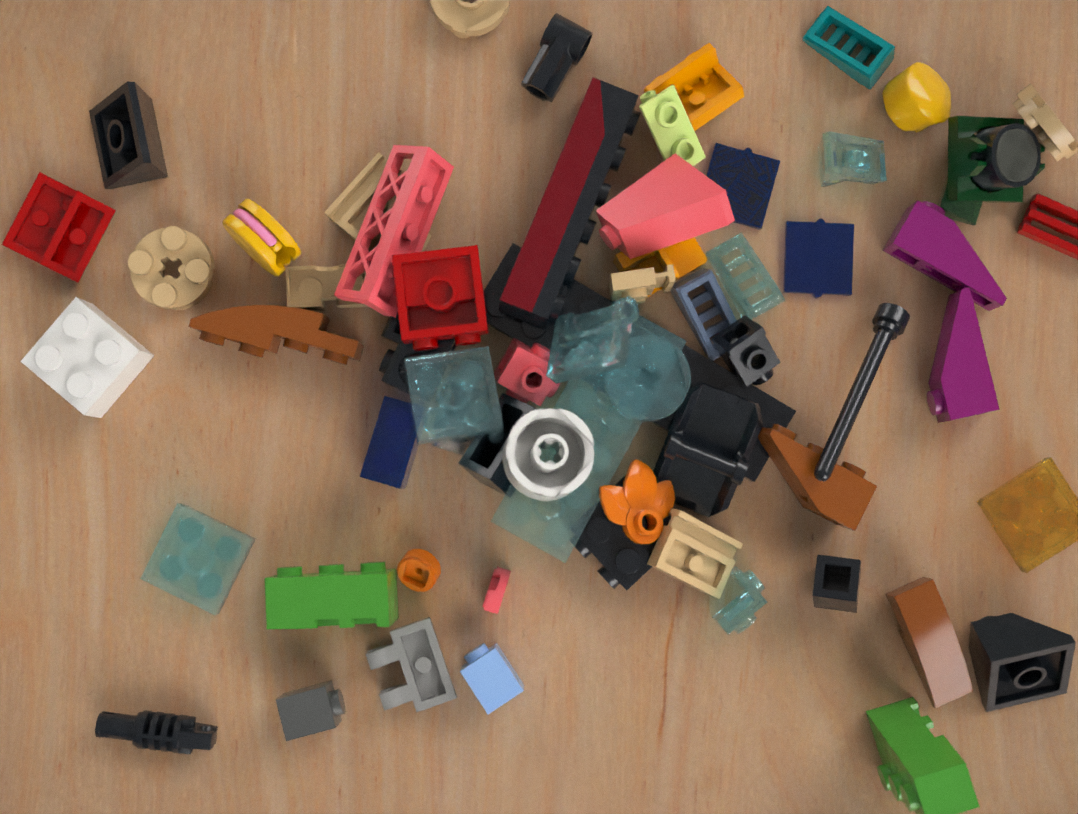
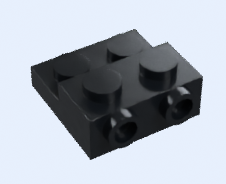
M626 474L614 486L623 487ZM600 499L569 527L575 534L569 539L571 544L585 559L592 553L603 566L597 572L613 589L621 584L628 590L652 568L647 563L657 540L645 545L631 541L625 535L621 525L608 520ZM670 515L663 519V526L668 525L671 519ZM644 516L642 518V525L647 530V519Z

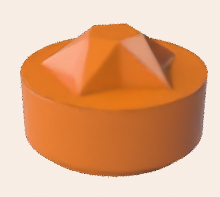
M423 549L409 550L397 566V575L400 581L407 588L417 592L430 590L441 574L439 561L433 554Z

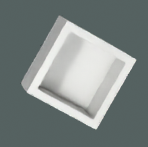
M75 297L20 362L83 415L102 418L154 355L94 304Z

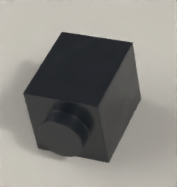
M817 554L812 595L815 608L857 613L861 560Z

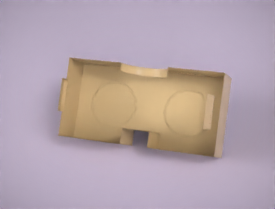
M346 264L332 267H318L315 265L286 267L287 307L306 310L325 309V301L336 300L338 308L369 306L343 301L334 296ZM366 272L357 277L352 290L360 291L362 287L361 282Z

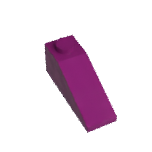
M918 200L906 208L882 251L954 292L970 287L973 302L988 311L1003 306L1007 299L957 224L944 215L945 211L932 202H920Z
M970 287L958 290L948 296L928 382L930 391L927 392L929 410L932 415H936L938 423L1000 410Z

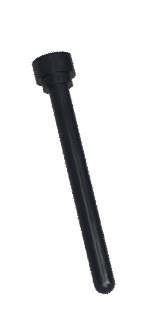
M880 304L873 317L872 323L875 336L814 469V476L818 481H827L831 477L890 341L903 334L909 322V313L896 304Z

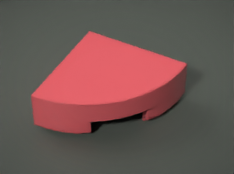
M498 566L497 569H494L482 606L484 610L498 614L511 570Z

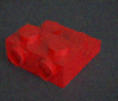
M478 245L392 255L401 340L404 344L412 343L414 351H423L439 348L438 340L455 338L456 346L481 343L480 335L489 334Z

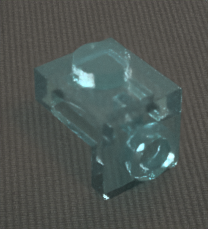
M737 567L732 569L730 575L742 588L743 592L712 617L728 635L734 630L739 634L751 626L757 619L754 613L767 603L761 595L765 587L750 569L745 573Z

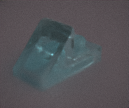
M831 131L822 134L818 146L821 187L844 181L867 184L887 181L883 140Z

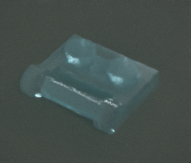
M627 296L617 299L614 305L579 315L574 313L560 315L555 322L546 376L557 384L626 367L632 322L636 321L639 317V308L635 299Z

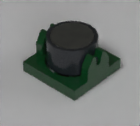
M954 116L948 118V202H1023V186L1031 182L1045 168V164L1041 163V153L1045 151V147L1039 143L1035 133L1024 125V119ZM970 177H972L973 181L976 183V186L972 183Z

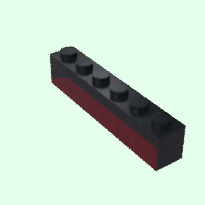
M592 77L504 288L498 311L543 329L546 328L549 318L558 319L566 300V296L559 294L565 280L573 282L582 260L575 257L576 251L580 243L588 245L597 223L590 219L594 207H601L605 204L612 186L605 183L610 169L618 172L626 152V148L620 146L624 134L633 135L641 115L640 112L634 110L639 95Z

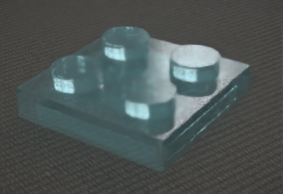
M489 346L404 358L418 445L503 431L504 426Z
M177 503L140 579L211 614L217 615L220 613L256 538L183 503Z

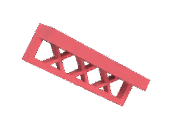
M393 145L334 296L343 301L366 304L384 316L396 318L398 306L392 255L422 251L454 166L430 147ZM412 159L408 170L399 176L398 173L403 160ZM396 195L393 208L384 214L383 211L386 203ZM381 233L378 246L369 252L372 239ZM366 272L360 291L352 290L357 277Z

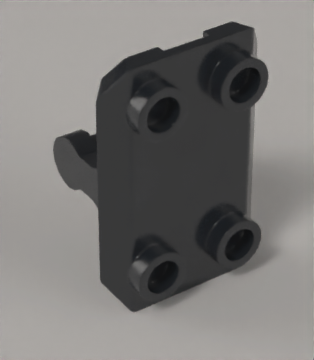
M698 382L684 393L653 470L657 482L665 480L672 482L675 504L694 510V512L706 517L714 516L728 509L737 486L741 485L749 465L748 459L763 426L759 404L703 382Z

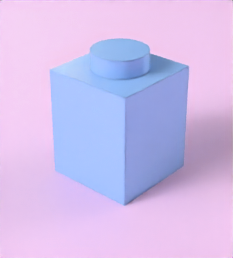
M483 643L464 656L467 663L462 666L460 673L487 714H490L524 691L523 682L497 643L490 648Z

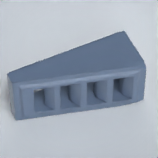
M703 268L676 282L670 291L707 358L714 361L721 357L715 344H712L710 337L723 331L737 320L712 269ZM703 285L706 291L690 299L687 293ZM711 299L714 305L697 314L695 308ZM720 314L721 321L706 329L704 328L702 323Z

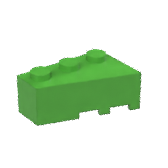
M385 562L360 563L361 571H344V564L319 565V573L302 574V566L277 568V575L265 578L267 630L315 629L318 626L339 625V628L355 627V624L377 623V627H390L399 619L396 569H386Z
M914 697L866 711L882 765L877 766L880 781L886 791L891 790L896 800L902 801L906 805L909 812L914 811L916 814H959L980 807L966 762L944 735L934 737L929 730L934 728L933 721L928 715L920 716L918 702Z

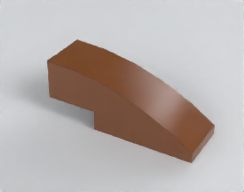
M922 577L886 593V597L901 627V630L898 631L932 706L937 708L973 692L960 644L934 580Z

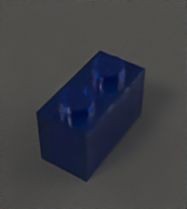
M384 396L360 477L398 489H405L429 410L425 407Z

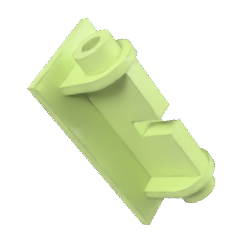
M670 85L657 95L655 90H651L640 96L642 103L639 108L664 161L675 153L692 166L706 158L674 85Z

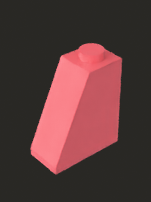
M676 153L596 210L602 228L599 229L602 240L611 250L618 248L630 259L725 227L735 221L726 190Z

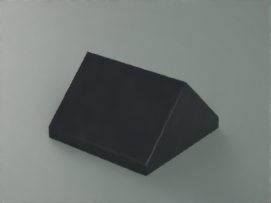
M127 81L89 111L105 189H115L168 177L153 101L135 82Z

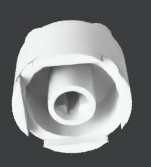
M552 408L533 410L517 421L506 439L502 455L505 473L511 484L529 498L545 502L567 496L587 479L592 470L594 462L592 434L587 425L570 411ZM539 446L544 450L553 447L557 451L553 457L557 464L551 460L546 463L542 462L539 458L542 454Z

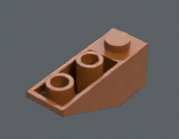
M773 424L772 428L762 427L758 439L802 507L837 526L855 531L877 488V485L864 479L866 472L851 463L843 461L841 466L835 465L831 477L827 481H818L814 476V469L824 448L813 443H808L807 447L794 441L797 434L781 425Z

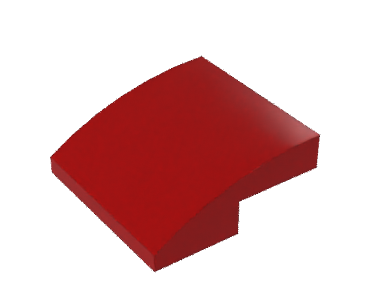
M39 172L1 245L79 283L116 210Z

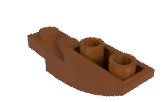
M279 305L231 307L191 318L188 326L201 332L200 340L224 346L225 339L240 343L238 351L263 358L265 351L277 354L281 339H285L283 347L306 354L309 347L324 351V359L347 365L348 358L360 361L364 345L359 341L326 332L330 319L323 313Z

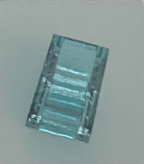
M742 232L705 253L741 317L746 315L753 320L786 301ZM739 248L743 255L724 265L721 257ZM747 262L750 269L733 278L729 271ZM755 276L759 283L741 291L738 285ZM763 290L767 297L751 305L747 298Z

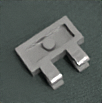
M430 617L391 630L390 634L393 643L367 651L366 657L371 670L399 660L407 682L380 691L379 696L384 711L413 700L416 712H420L457 698Z

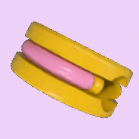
M244 199L238 205L239 209H236L233 215L229 214L222 221V224L230 236L253 260L267 272L278 277L286 270L285 266H288L291 261H295L301 255V250L290 234L265 209L251 199Z

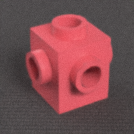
M513 338L493 372L496 382L507 388L505 392L507 395L526 404L530 400L539 406L542 405L546 396L551 398L556 393L562 381V376L559 375L562 370L558 363L553 360L556 356L553 351L537 342H534L532 347L516 338Z

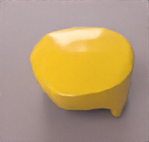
M916 62L891 79L884 87L882 95L885 110L899 129L920 132L932 125L943 123L950 117V89L942 77L925 63Z

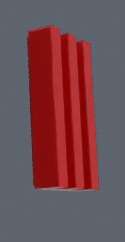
M1039 193L1033 195L1016 233L1078 260L1077 245L1031 226L1033 220L1056 232L1078 240V228L1037 211V208L1077 226L1078 211Z

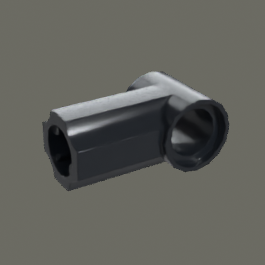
M556 13L545 29L540 42L541 48L522 80V87L528 90L531 95L543 101L553 102L572 66L578 65L591 41L593 32Z

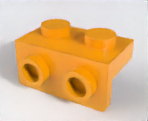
M710 43L689 54L685 60L663 75L656 77L644 88V93L655 90L657 95L670 85H674L694 131L744 97L743 86L718 62L716 49Z

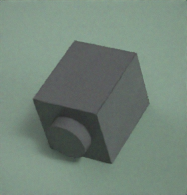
M332 680L283 693L276 699L286 741L336 728L342 721L341 715L346 712L342 692L340 689L334 690Z

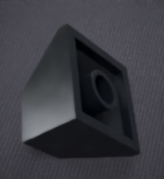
M1014 613L986 616L978 621L971 622L968 648L985 711L989 712L1066 694L1076 645L1072 635Z

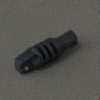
M149 710L139 712L138 715L102 711L97 718L95 735L99 738L132 741V744L138 749L170 751L178 754H191L193 749L211 750L216 744L218 726L197 723L195 716L167 714Z

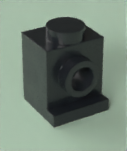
M743 315L714 336L712 341L729 370L748 387L750 384L760 385L768 381L773 376L772 368L781 362L765 336L764 328L746 315Z

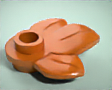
M635 459L629 465L623 487L614 485L599 487V498L605 515L612 523L621 525L625 535L631 541L645 545L655 542L660 537L663 530V519L669 515L675 502V493L670 480L657 482L652 469L644 462ZM644 516L647 519V530L642 525V518Z

